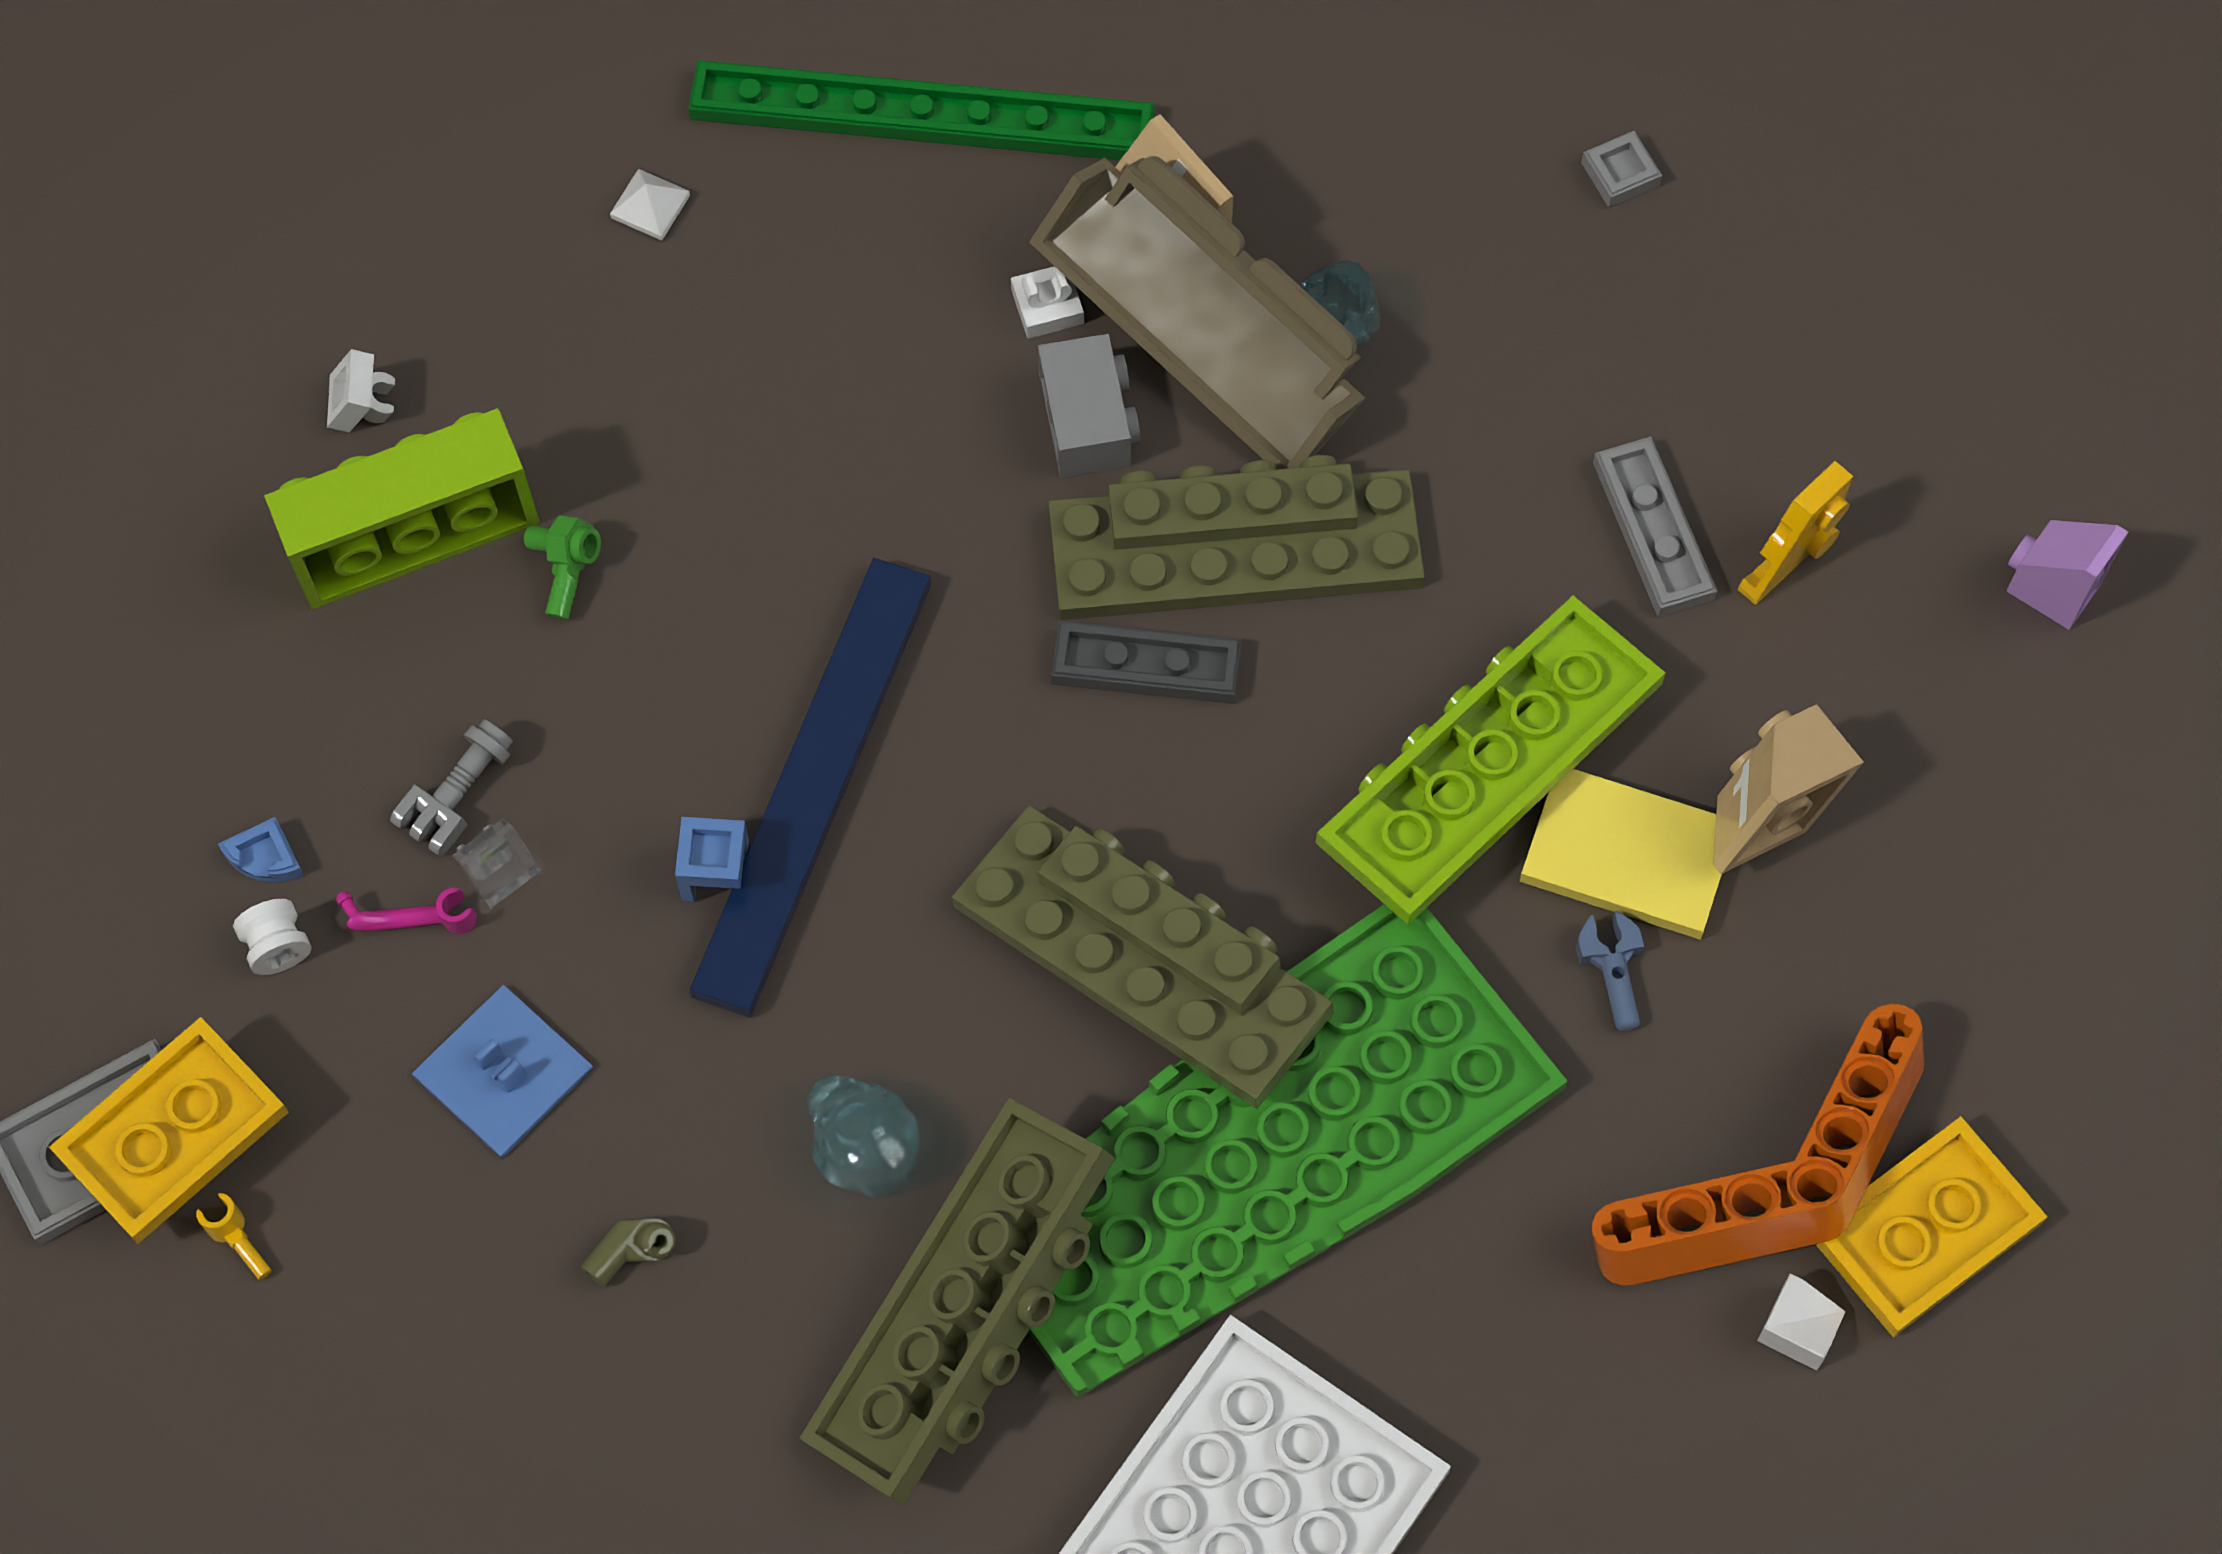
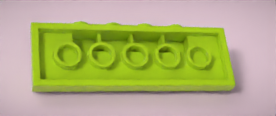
M1574 595L1515 649L1510 645L1504 647L1492 659L1486 669L1487 675L1473 688L1466 684L1457 690L1447 702L1444 708L1445 714L1431 727L1424 723L1416 728L1404 742L1401 748L1402 754L1388 767L1384 763L1374 767L1361 782L1358 788L1360 793L1317 832L1316 844L1407 925L1422 913L1663 684L1666 672Z

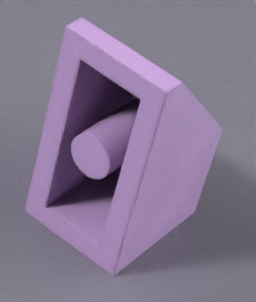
M2050 520L2037 539L2027 534L2010 558L2008 565L2014 568L2016 572L2007 588V592L2070 630L2101 586L2128 531L2119 525Z

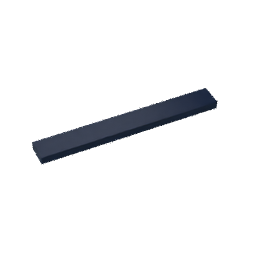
M873 557L744 860L741 888H732L690 987L691 998L751 1018L931 587L929 575Z

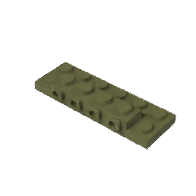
M1329 455L1308 457L1301 462L1300 468L1278 470L1271 461L1257 460L1243 465L1240 473L1216 475V470L1210 466L1200 465L1183 470L1180 473V478L1156 480V476L1151 472L1134 471L1123 475L1120 478L1119 484H1109L1108 496L1048 501L1060 620L1423 588L1425 577L1409 469L1352 474L1351 463L1337 464L1336 459Z
M1028 806L951 898L954 908L1258 1109L1334 1013L1333 1002L1281 969L1280 958L1275 954L1278 948L1273 940L1264 932L1255 927L1248 926L1241 933L1224 922L1226 919L1224 910L1210 897L1197 893L1190 900L1173 889L1175 886L1173 877L1157 863L1147 860L1139 867L1123 856L1125 853L1123 845L1109 832L1096 828L1090 835L1077 826L1070 832L1033 807Z
M1008 1098L799 1439L888 1497L904 1505L939 1447L953 1455L960 1443H969L979 1434L985 1418L984 1411L981 1409L995 1385H1004L1015 1375L1020 1363V1355L1017 1349L1030 1327L1037 1328L1043 1325L1051 1316L1055 1305V1297L1052 1291L1064 1271L1077 1268L1085 1260L1090 1248V1240L1087 1234L1093 1224L1082 1217L1081 1214L1115 1160V1157L1096 1144Z

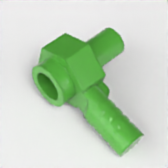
M559 515L550 528L529 526L524 534V544L527 549L547 552V561L553 563L551 571L555 578L553 579V586L551 587L545 615L560 620H569L573 598L575 597L579 581V572L584 569L586 564L593 563L599 556L601 538L594 525L579 518Z

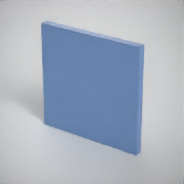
M503 984L412 1073V1076L503 1159L594 1068L593 1065Z

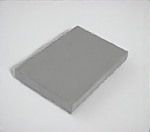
M156 1039L145 1043L0 1122V1173L31 1235L39 1246L106 1210L60 1161L49 1146L157 1055L162 1048Z

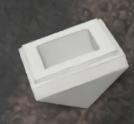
M638 169L611 211L610 216L611 219L662 241L690 197V192Z

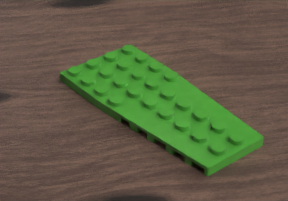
M1383 904L1287 971V973L1331 1000L1334 1013L1258 1109L1184 1060H1181L1175 1066L1169 1064L1149 1081L1147 1089L1124 1108L1121 1105L1101 1120L1102 1126L1086 1138V1140L1103 1148L1115 1157V1160L1081 1214L1082 1217L1093 1224L1087 1234L1090 1240V1248L1081 1265L1073 1270H1065L1052 1291L1055 1297V1305L1049 1319L1037 1328L1030 1327L1028 1331L1075 1396H1083L1410 1201L1566 1089L1567 1079L1428 908L1407 925Z

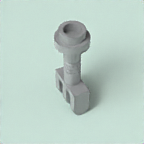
M485 719L481 721L478 727L470 725L463 734L472 745L458 761V766L454 767V771L450 772V776L446 777V781L441 783L435 793L431 796L414 784L390 817L392 824L400 829H404L420 812V816L413 823L409 835L420 843L426 841L439 825L440 828L429 843V850L438 856H443L447 853L468 826L467 822L452 810L462 799L463 793L467 792V788L471 787L470 783L475 782L474 778L479 777L491 760L504 765L511 756L507 749L513 743V740L501 729Z

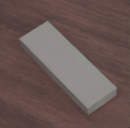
M1650 436L1595 453L1593 465L1657 617L1714 601L1717 595L1716 586L1652 437Z

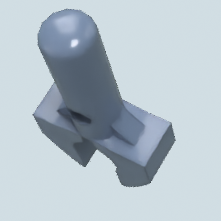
M1615 911L1612 923L1615 936L1619 942L1616 944L1614 953H1611L1606 945L1599 942L1594 915H1591L1580 932L1575 948L1579 966L1593 964L1603 971L1615 1027L1623 1032L1634 1030L1640 1025V1018L1627 963L1631 957L1642 955L1644 943L1640 928L1625 915Z

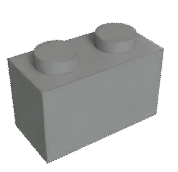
M1109 333L1038 345L1039 376L1060 478L1130 467L1131 443L1141 441L1139 422L1135 406L1124 408L1121 391L1129 390L1127 365L1124 354L1113 356Z

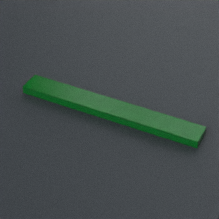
M697 60L688 107L690 120L1099 159L1106 158L1109 160H1121L1149 121L1155 117V103L704 60Z

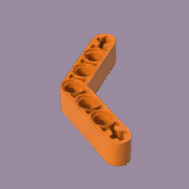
M1893 1003L1881 1005L1869 1013L1795 1161L1619 1200L1603 1206L1596 1213L1592 1221V1235L1598 1265L1603 1276L1612 1283L1622 1286L1636 1285L1823 1243L1839 1237L1847 1229L1923 1073L1925 1066L1923 1027L1917 1013L1905 1005ZM1884 1054L1889 1056V1060L1884 1058ZM1868 1094L1878 1095V1096L1872 1097V1098H1863V1097H1861V1096H1863V1095H1868ZM1842 1145L1854 1146L1845 1150L1834 1149ZM1814 1197L1829 1198L1823 1202L1808 1201ZM1752 1211H1760L1764 1213L1757 1217L1743 1216L1744 1214ZM1686 1226L1699 1227L1689 1232L1679 1231V1229Z

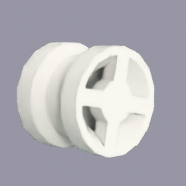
M273 899L259 903L241 913L234 921L233 928L238 939L241 942L247 943L250 949L247 961L254 974L271 975L285 971L303 961L310 954L312 947L306 934L297 931L295 926L298 914L290 900Z

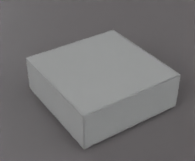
M1635 131L1583 152L1581 164L1608 208L1660 187L1662 174Z

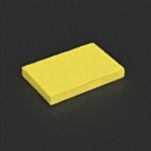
M1572 769L1548 792L1519 882L1612 912L1618 911L1625 916L1701 940L1722 875L1713 865L1716 814Z

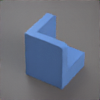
M681 817L675 879L681 901L695 902L696 886L741 888L743 860H745L750 848L744 820Z

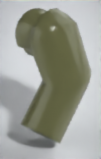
M656 1218L618 1221L611 1227L579 1268L594 1282L605 1287L625 1262L656 1261L667 1257L676 1246L675 1232L667 1222Z

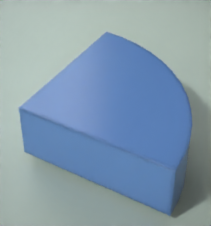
M276 817L218 843L228 862L237 871L254 880L279 883L304 876Z

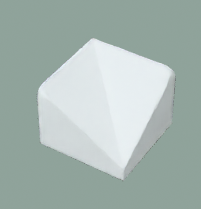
M1790 1273L1757 1341L1817 1371L1829 1351L1846 1311L1806 1281Z

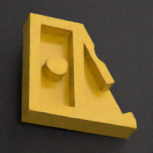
M1834 461L1792 501L1783 515L1779 526L1769 537L1760 552L1766 560L1752 573L1743 578L1738 587V591L1754 605H1757L1809 554L1817 559L1835 542L1840 533L1835 526L1850 506V503L1845 499L1854 477L1852 474Z

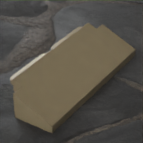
M1149 156L1145 159L1141 158L1128 165L1122 173L1106 158H1103L1075 173L1029 241L1034 248L1263 460L1273 462L1277 470L1300 468L1301 462L1308 457L1315 456L1366 399L1344 378L1361 359L1355 353L1357 342L1353 334L1276 263L1268 258H1261L1255 261L1244 251L1245 241L1240 230L1160 157Z

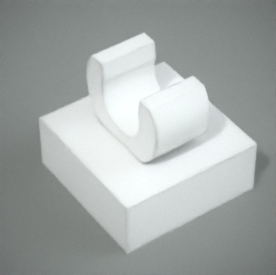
M1055 266L1011 278V290L1027 339L1084 324V311L1076 287Z
M351 349L330 374L327 428L350 433L362 418L372 423H384L394 412L393 405L378 402L372 392L387 395L395 385V378L385 372L373 373L374 354Z

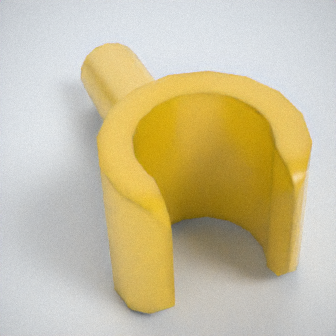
M219 1193L218 1196L228 1208L226 1216L218 1222H209L203 1213L197 1209L196 1217L198 1222L213 1240L221 1243L227 1242L232 1249H235L258 1280L264 1279L272 1272V1269L254 1248L243 1231L245 1218L240 1209L228 1195Z

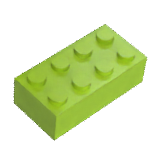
M498 408L486 413L475 412L464 415L453 425L427 435L414 434L400 440L396 446L376 454L351 457L333 470L311 478L301 477L292 479L284 483L278 490L264 495L288 559L311 610L520 532L531 525L536 526L540 524L523 466Z

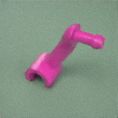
M454 887L444 890L438 896L436 905L360 912L353 902V897L347 891H342L336 896V902L349 917L346 924L347 927L355 931H384L443 924L451 933L464 934L471 931L477 921V914L473 908L466 909L458 916L448 915L450 910L459 905L464 899L463 892Z

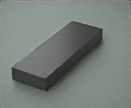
M1059 620L1051 684L1235 704L1242 639Z

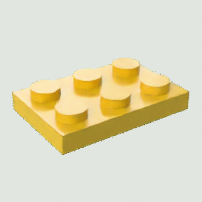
M200 1017L49 1146V1148L130 1237L139 1244L289 1112L276 1095Z
M1960 1116L1868 1185L1847 1229L1839 1237L1815 1245L1894 1338L2037 1229L2048 1216Z

